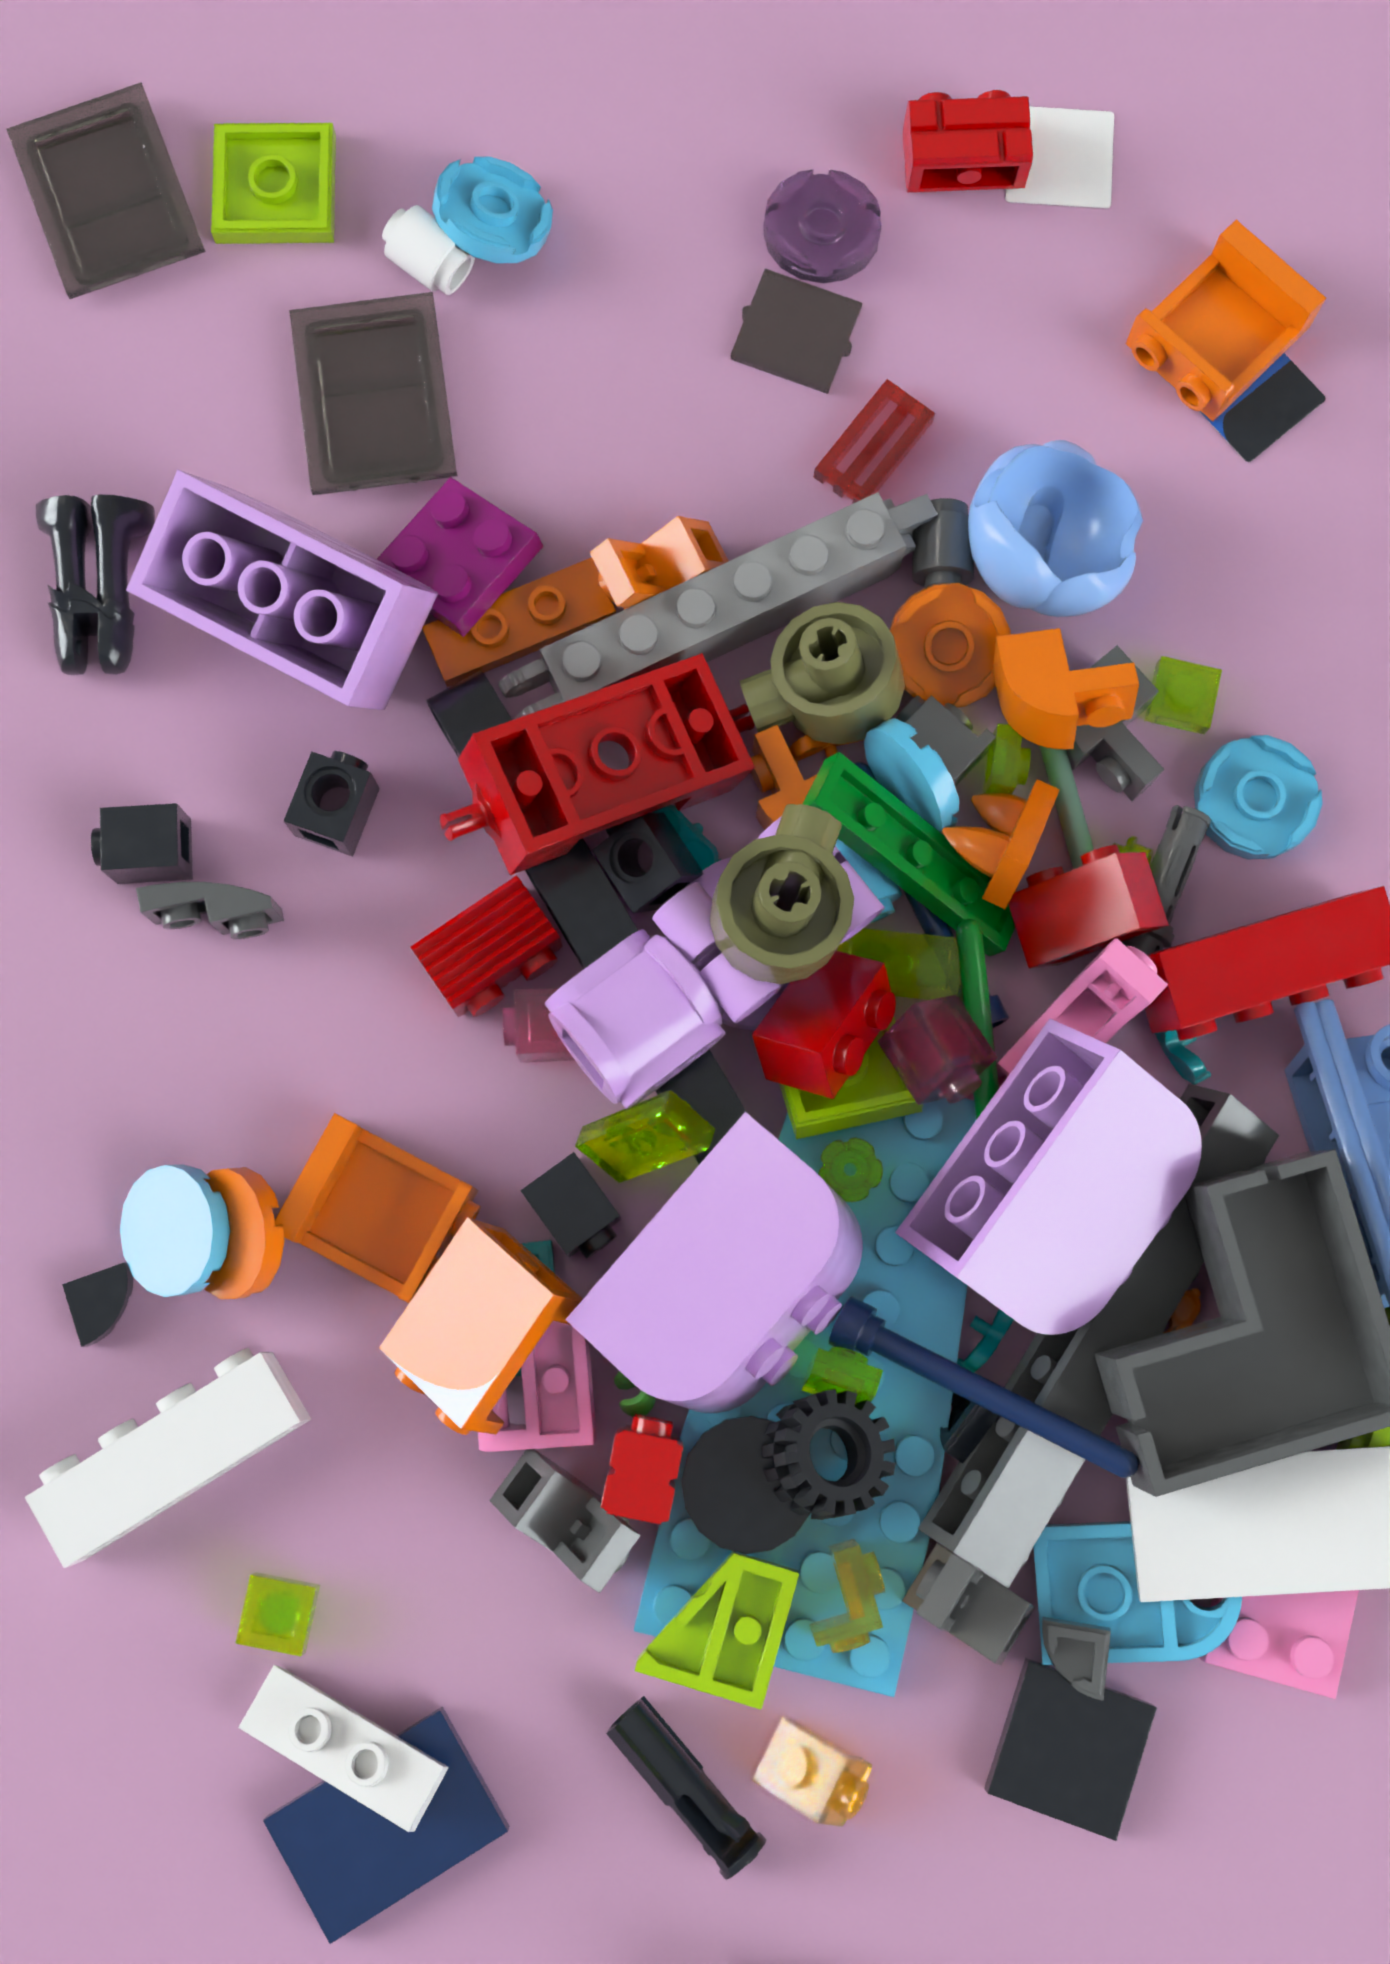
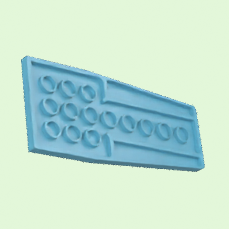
M919 1087L923 1097L922 1112L797 1140L787 1112L778 1140L823 1178L850 1206L860 1225L863 1241L862 1258L852 1283L838 1299L842 1303L841 1310L848 1299L853 1296L877 1308L876 1316L886 1320L885 1328L957 1364L967 1285L895 1232L975 1123L974 1100ZM840 1310L835 1319L821 1333L817 1335L812 1331L808 1333L794 1350L798 1355L796 1363L788 1374L774 1386L766 1382L760 1391L749 1401L729 1411L702 1413L688 1410L680 1440L683 1442V1452L678 1477L673 1480L675 1482V1492L669 1521L662 1522L658 1526L634 1631L656 1637L733 1552L720 1548L700 1533L685 1509L681 1480L687 1455L700 1436L713 1426L730 1418L755 1416L777 1422L780 1419L776 1414L783 1407L794 1404L793 1401L825 1390L836 1389V1393L848 1390L857 1393L855 1403L869 1400L876 1406L869 1416L871 1420L884 1417L889 1425V1428L879 1432L882 1441L894 1439L896 1451L884 1454V1461L896 1463L894 1475L881 1478L883 1482L889 1485L883 1496L872 1498L876 1504L867 1510L857 1511L856 1514L817 1520L811 1519L810 1513L796 1535L773 1550L746 1555L799 1571V1577L774 1667L894 1697L914 1610L902 1600L925 1561L930 1537L918 1528L939 1495L945 1454L940 1440V1427L948 1428L953 1392L873 1351L869 1356L857 1352L855 1356H851L829 1345V1337L841 1312ZM825 1428L819 1429L810 1441L812 1464L822 1478L829 1481H837L844 1475L847 1469L848 1458L845 1445L836 1432Z

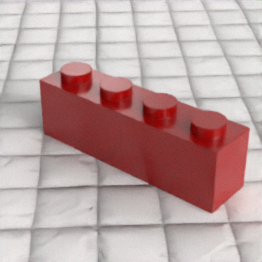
M1381 886L1344 895L1146 954L1154 962L1157 968V975L1168 984L1155 1000L1145 1008L1151 1033L1176 1030L1179 1041L1191 1039L1217 1031L1215 1019L1233 1013L1236 1023L1245 1022L1274 1013L1271 1001L1288 996L1291 1006L1329 996L1326 984L1343 979L1345 988L1349 989L1384 979L1381 967L1390 965V904L1385 887Z

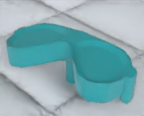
M669 805L652 812L665 813L702 871L722 860L719 859L716 846L702 834V824H692L681 811L677 810L676 806Z
M1176 1030L1155 1033L1163 1052L1182 1078L1192 1085H1196L1211 1077V1072L1206 1070L1202 1060L1185 1048V1046L1196 1041V1037L1179 1041Z
M998 1309L991 1325L976 1315L969 1326L984 1335V1337L965 1360L958 1358L957 1364L972 1372L977 1371L992 1356L1014 1319Z

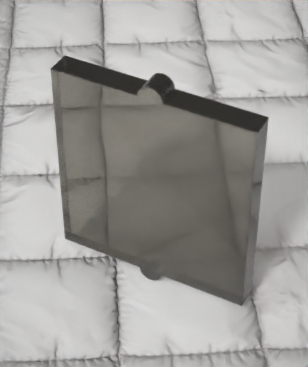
M765 268L750 306H744L742 309V320L744 322L732 349L730 360L829 394L842 358L848 357L851 354L852 344L849 340L863 303Z

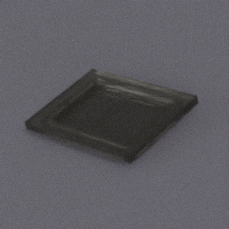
M142 82L6 129L69 299L206 252Z
M433 292L289 310L312 495L458 477Z

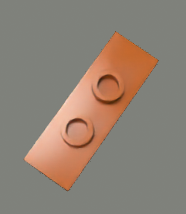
M588 558L502 593L464 637L439 620L424 625L422 628L446 687L448 688L479 670L484 673L536 652L547 645L616 614L612 601L605 595L599 585V572L593 558Z

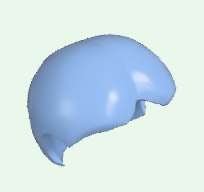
M1055 440L1044 445L1025 444L1015 446L993 462L981 479L972 499L968 518V536L972 558L981 577L1001 600L1011 606L1031 609L1047 616L1070 617L1097 610L1110 603L1123 591L1134 571L1136 561L1134 543L1143 518L1140 506L1130 486L1122 478L1109 470L1097 466L1093 456L1077 444L1066 440Z

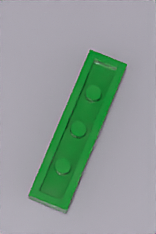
M838 752L826 758L803 804L826 811L842 823L838 836L840 841L954 930L965 919L977 921L982 928L984 953L990 957L1004 952L1015 929V924L1009 904L1006 909H1003L982 899L991 877L973 868L956 852L941 832L842 753Z

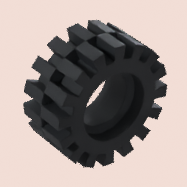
M836 1389L795 1400L793 1401L794 1404L783 1407L776 1414L780 1421L769 1424L765 1435L774 1438V1443L762 1446V1458H774L775 1468L764 1470L767 1481L780 1480L782 1487L774 1492V1494L781 1502L795 1501L790 1510L800 1516L811 1513V1519L823 1520L856 1514L857 1511L867 1510L876 1504L872 1498L883 1496L889 1487L881 1478L894 1475L896 1463L884 1461L885 1453L896 1451L894 1439L881 1440L879 1432L889 1428L886 1419L880 1417L871 1420L869 1416L876 1406L869 1400L855 1403L857 1393L848 1390L836 1393ZM821 1428L836 1432L842 1439L847 1451V1469L844 1475L837 1481H829L822 1478L816 1472L811 1461L810 1441L813 1435Z

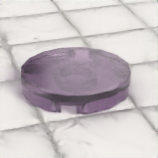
M814 169L797 172L780 182L767 200L763 223V236L767 251L781 269L800 280L823 284L847 280L865 269L877 252L882 227L878 200L863 182L845 172L830 169L828 175H813Z

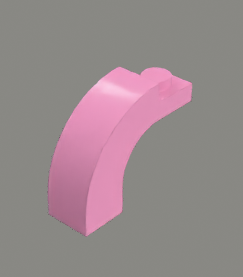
M1114 938L996 1062L999 1088L1049 1019H1053L1107 1043L1126 1023L1150 1005L1168 985L1157 975V968L1154 962L1141 950L1132 946L1126 947L1120 940Z

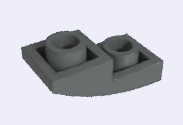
M174 882L136 888L140 912L154 924H162L164 929H182L194 926L202 921V914H207L209 923L222 935L230 933L232 939H248L267 933L269 931L268 924L284 921L281 907L271 896L248 888L211 882Z

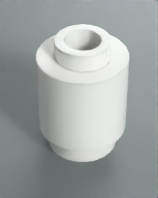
M415 205L407 211L402 208L397 210L388 220L382 233V239L386 241L384 255L431 291L439 289L446 295H451L465 281L474 264L475 257L455 246V243L438 226L435 217L419 205Z

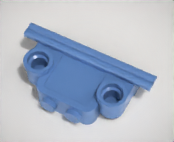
M1327 999L1316 1003H1301L1294 1008V1012L1305 1045L1284 1071L1309 1150L1336 1149L1384 1308L1390 1307V1024L1381 1028L1375 1035L1346 1039L1333 1000Z

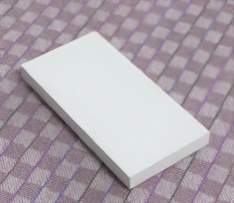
M1390 1446L1307 1451L1158 1497L1134 1487L1131 1477L1126 1478L1140 1602L1390 1588Z

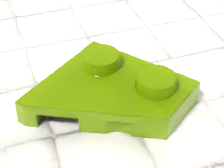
M733 1551L638 1656L634 1671L762 1710L799 1577V1571Z

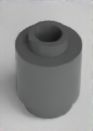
M933 499L931 502L938 516L920 525L914 531L913 541L916 547L912 554V580L924 588L933 584L943 583L967 585L974 579V560L968 536V505L957 499Z

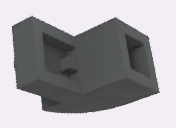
M1116 645L1090 668L1133 662ZM1136 665L1139 688L1132 719L1121 720L1107 727L1077 726L1074 748L1066 749L1072 771L1092 756L1097 762L1096 770L1104 783L1117 793L1123 791L1131 801L1149 788L1165 770L1126 727L1147 709L1159 692Z
M535 1449L525 1450L489 1500L516 1529L552 1551L581 1582L599 1593L612 1575L625 1564L629 1551L640 1537L628 1524L630 1521L628 1518L606 1514L607 1511L601 1508L602 1497Z
M939 1543L935 1545L902 1600L915 1609L919 1616L937 1628L949 1632L999 1665H1002L1035 1609L1034 1605Z

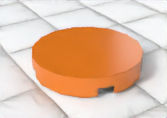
M961 583L933 584L912 594L897 610L889 628L894 636L901 660L905 690L914 698L919 695L926 701L932 695L943 706L946 703H950L956 707H965L986 697L996 686L993 675L996 636L1011 635V630L1001 608L981 590Z
M247 1167L211 1170L207 1174L211 1179L204 1180L210 1185L212 1192L220 1191L226 1203L230 1235L227 1256L220 1271H212L209 1279L205 1281L210 1284L204 1289L221 1300L247 1298L251 1294L261 1293L270 1286L281 1264L285 1242L283 1224L275 1225L272 1208H279L278 1200L262 1175Z

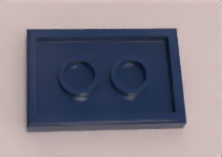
M443 1706L396 1735L449 1767L414 1832H407L324 1780L267 1815L263 1820L329 1944L501 1837L509 1830L510 1826Z

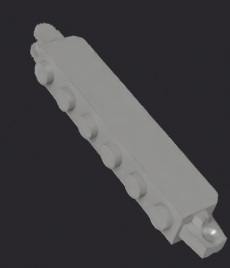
M879 492L539 649L540 659L507 674V676L499 681L498 686L505 698H512L523 695L550 682L555 694L527 706L516 715L515 719L701 653H703L706 662H709L788 625L793 618L814 606L837 602L888 578L900 569L903 557L915 550L916 545L913 541L915 529L937 517L938 513L927 494L894 506L891 499L883 501Z

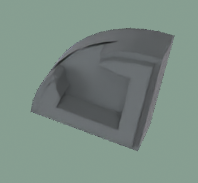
M1043 1617L1042 1633L1044 1646L1056 1670L1080 1693L1103 1701L1111 1629L1109 1627Z

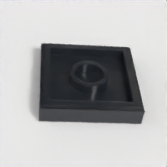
M1025 1657L984 1789L987 1794L1117 1841L1157 1707L1152 1703L1105 1687L1103 1701L1091 1698L1077 1691L1060 1675L1056 1668L1043 1665Z

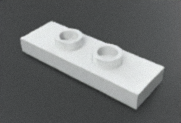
M277 1665L272 1667L238 1727L407 1832H414L449 1768Z

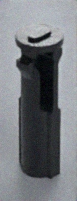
M645 1696L641 1697L611 1725L606 1734L666 1806H670L696 1836L706 1853L715 1859L720 1868L719 1873L727 1880L757 1857L759 1851L766 1843V1838L760 1832L756 1833L750 1827V1823L746 1818L736 1812L706 1776L701 1763Z

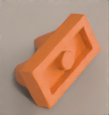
M1036 779L1027 799L1014 794L1000 792L973 795L971 802L974 808L991 829L968 826L943 828V835L956 852L973 868L991 877L982 899L1006 909L1030 864L1060 789Z

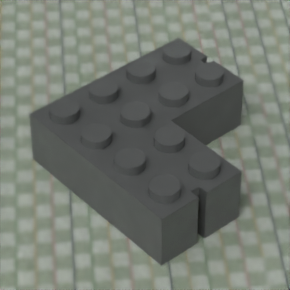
M1336 1149L1306 1151L1251 1167L1249 1171H1237L1192 1184L1184 1196L1221 1317L1094 1354L1111 1413L1128 1420V1423L1116 1426L1121 1447L1133 1452L1138 1458L1139 1467L1137 1472L1131 1476L1132 1484L1134 1487L1155 1497L1390 1427V1326Z

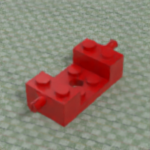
M703 653L474 733L458 758L472 790L473 804L441 814L440 824L442 830L448 828L444 834L449 841H452L457 837L484 828L486 833L495 841L509 875L516 874L567 854L579 839L671 804H675L677 810L681 811L732 791L755 768L740 736L741 732L754 728V721L751 715L745 717L750 712L746 704L728 710ZM613 741L620 744L628 754V767L622 770H615L606 766L598 754L599 743Z

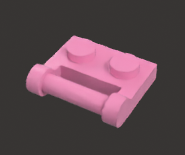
M552 1321L521 1366L526 1424L516 1425L509 1423L506 1388L492 1409L504 1421V1424L496 1435L477 1432L480 1451L497 1452L595 1444L597 1431L589 1341L572 1325Z

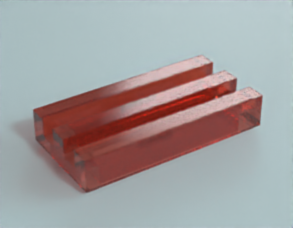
M886 379L815 467L813 477L822 484L827 481L833 486L834 493L841 498L846 495L853 500L852 504L877 493L933 423L935 413L893 382ZM891 400L898 405L844 474L836 469L888 402ZM909 414L914 416L915 420L863 485H858L855 481Z

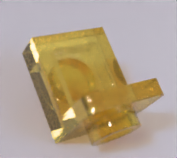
M855 1539L828 1546L847 1613L809 1624L815 1645L818 1647L829 1644L832 1653L844 1652L866 1645L871 1641L868 1632L883 1628L874 1595L885 1592L881 1571L874 1551L862 1554L860 1545Z
M782 1718L752 1781L814 1822L842 1827L847 1820L852 1819L859 1812L866 1800L869 1790V1784L866 1780L872 1769V1764L861 1757L846 1754L796 1721Z

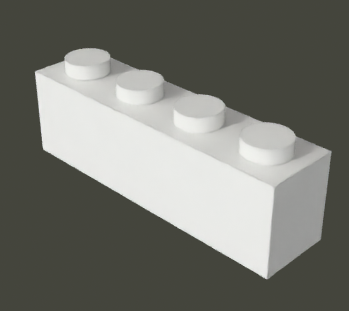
M249 1348L237 1352L214 1367L219 1378L196 1391L192 1383H189L173 1391L156 1403L160 1411L159 1415L139 1427L134 1419H130L98 1438V1442L102 1447V1450L81 1463L76 1454L71 1455L39 1475L44 1485L25 1496V1499L63 1568L86 1560L311 1420L273 1352H260L253 1356Z

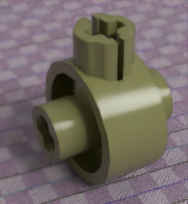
M843 602L814 606L793 618L777 637L770 659L771 669L740 680L743 695L758 733L775 725L781 726L792 722L798 730L813 740L837 745L861 741L865 739L869 730L885 720L891 719L899 709L905 689L902 664L894 636L882 618L861 605Z
M804 804L786 805L776 834L755 839L735 853L719 878L713 894L710 913V925L716 946L732 967L754 980L785 984L808 978L828 963L851 925L854 906L853 891L847 872L832 854L842 823L830 813Z

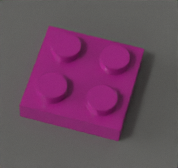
M450 477L380 554L377 560L436 591L438 595L429 614L464 637L544 546L535 531Z

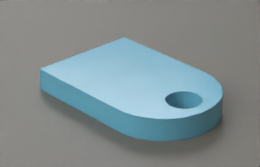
M1130 1521L1047 1524L1033 1547L1043 1665H1053L1044 1646L1042 1633L1043 1617L1109 1627L1111 1635L1108 1663L1165 1662L1195 1659L1208 1654L1220 1646L1230 1635L1237 1623L1242 1605V1597L1223 1598L1217 1605L1212 1607H1201L1194 1604L1191 1600L1140 1602Z

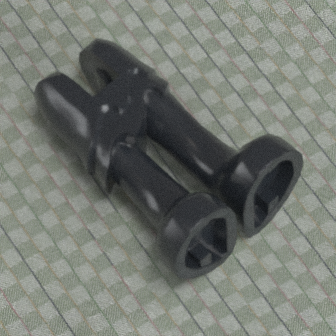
M62 495L43 499L36 504V520L39 530L50 536L53 550L56 590L48 585L51 599L48 605L53 619L54 648L60 669L67 675H83L88 664V636H98V655L104 673L115 675L124 673L131 661L135 630L133 625L135 613L130 609L129 592L126 591L128 586V552L131 539L150 534L155 523V509L145 501L117 495H93L91 497V506L77 496ZM92 525L96 550V597L86 590L85 583L86 537L89 535Z

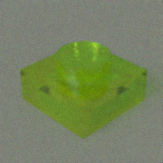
M1161 656L1156 663L1152 684L1159 692L1147 707L1144 721L1204 735L1211 728L1222 669Z
M998 723L993 732L996 738L987 753L983 793L1000 792L1013 794L1017 785L1025 786L1027 782L1031 749L1021 747L1022 736L1014 731L1010 725Z
M832 1347L829 1351L818 1348L808 1366L801 1390L811 1394L836 1389V1393L848 1390L857 1393L855 1403L864 1400L872 1402L876 1396L883 1370L867 1365L868 1359L856 1351L842 1347Z
M257 1572L251 1574L235 1644L303 1656L307 1650L320 1585Z

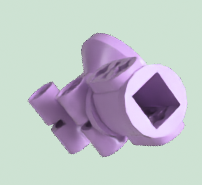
M781 817L773 822L758 839L775 835ZM835 846L832 854L847 872L854 895L852 922L836 951L844 952V942L873 921L885 907ZM732 857L720 860L704 869V875L688 884L653 915V921L665 936L661 937L656 934L650 938L644 929L638 930L571 978L545 1002V1006L550 1011L548 1016L553 1028L577 1064L605 1097L616 1104L621 1102L626 1110L644 1100L714 1046L726 1034L721 1028V1024L755 1030L789 984H776L752 979L732 967L716 946L710 925L712 899L719 878Z

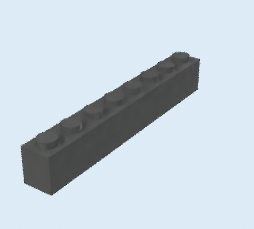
M1188 1084L1180 1100L1188 1106L1196 1118L1202 1142L1200 1164L1192 1184L1237 1171H1249L1251 1167L1264 1164L1279 1135L1233 1095ZM1185 1196L1172 1212L1169 1222L1156 1234L1136 1262L1129 1278L1119 1286L1105 1307L1092 1320L1073 1331L1055 1335L1037 1333L1004 1388L1099 1436L1101 1435L1113 1413H1111L1094 1354L1163 1334L1169 1319L1190 1284L1198 1276L1200 1267L1204 1262ZM999 1416L964 1463L958 1462L918 1529L1009 1588L1020 1568L1027 1562L1032 1548L1054 1511L1061 1505L1066 1491L1085 1459Z

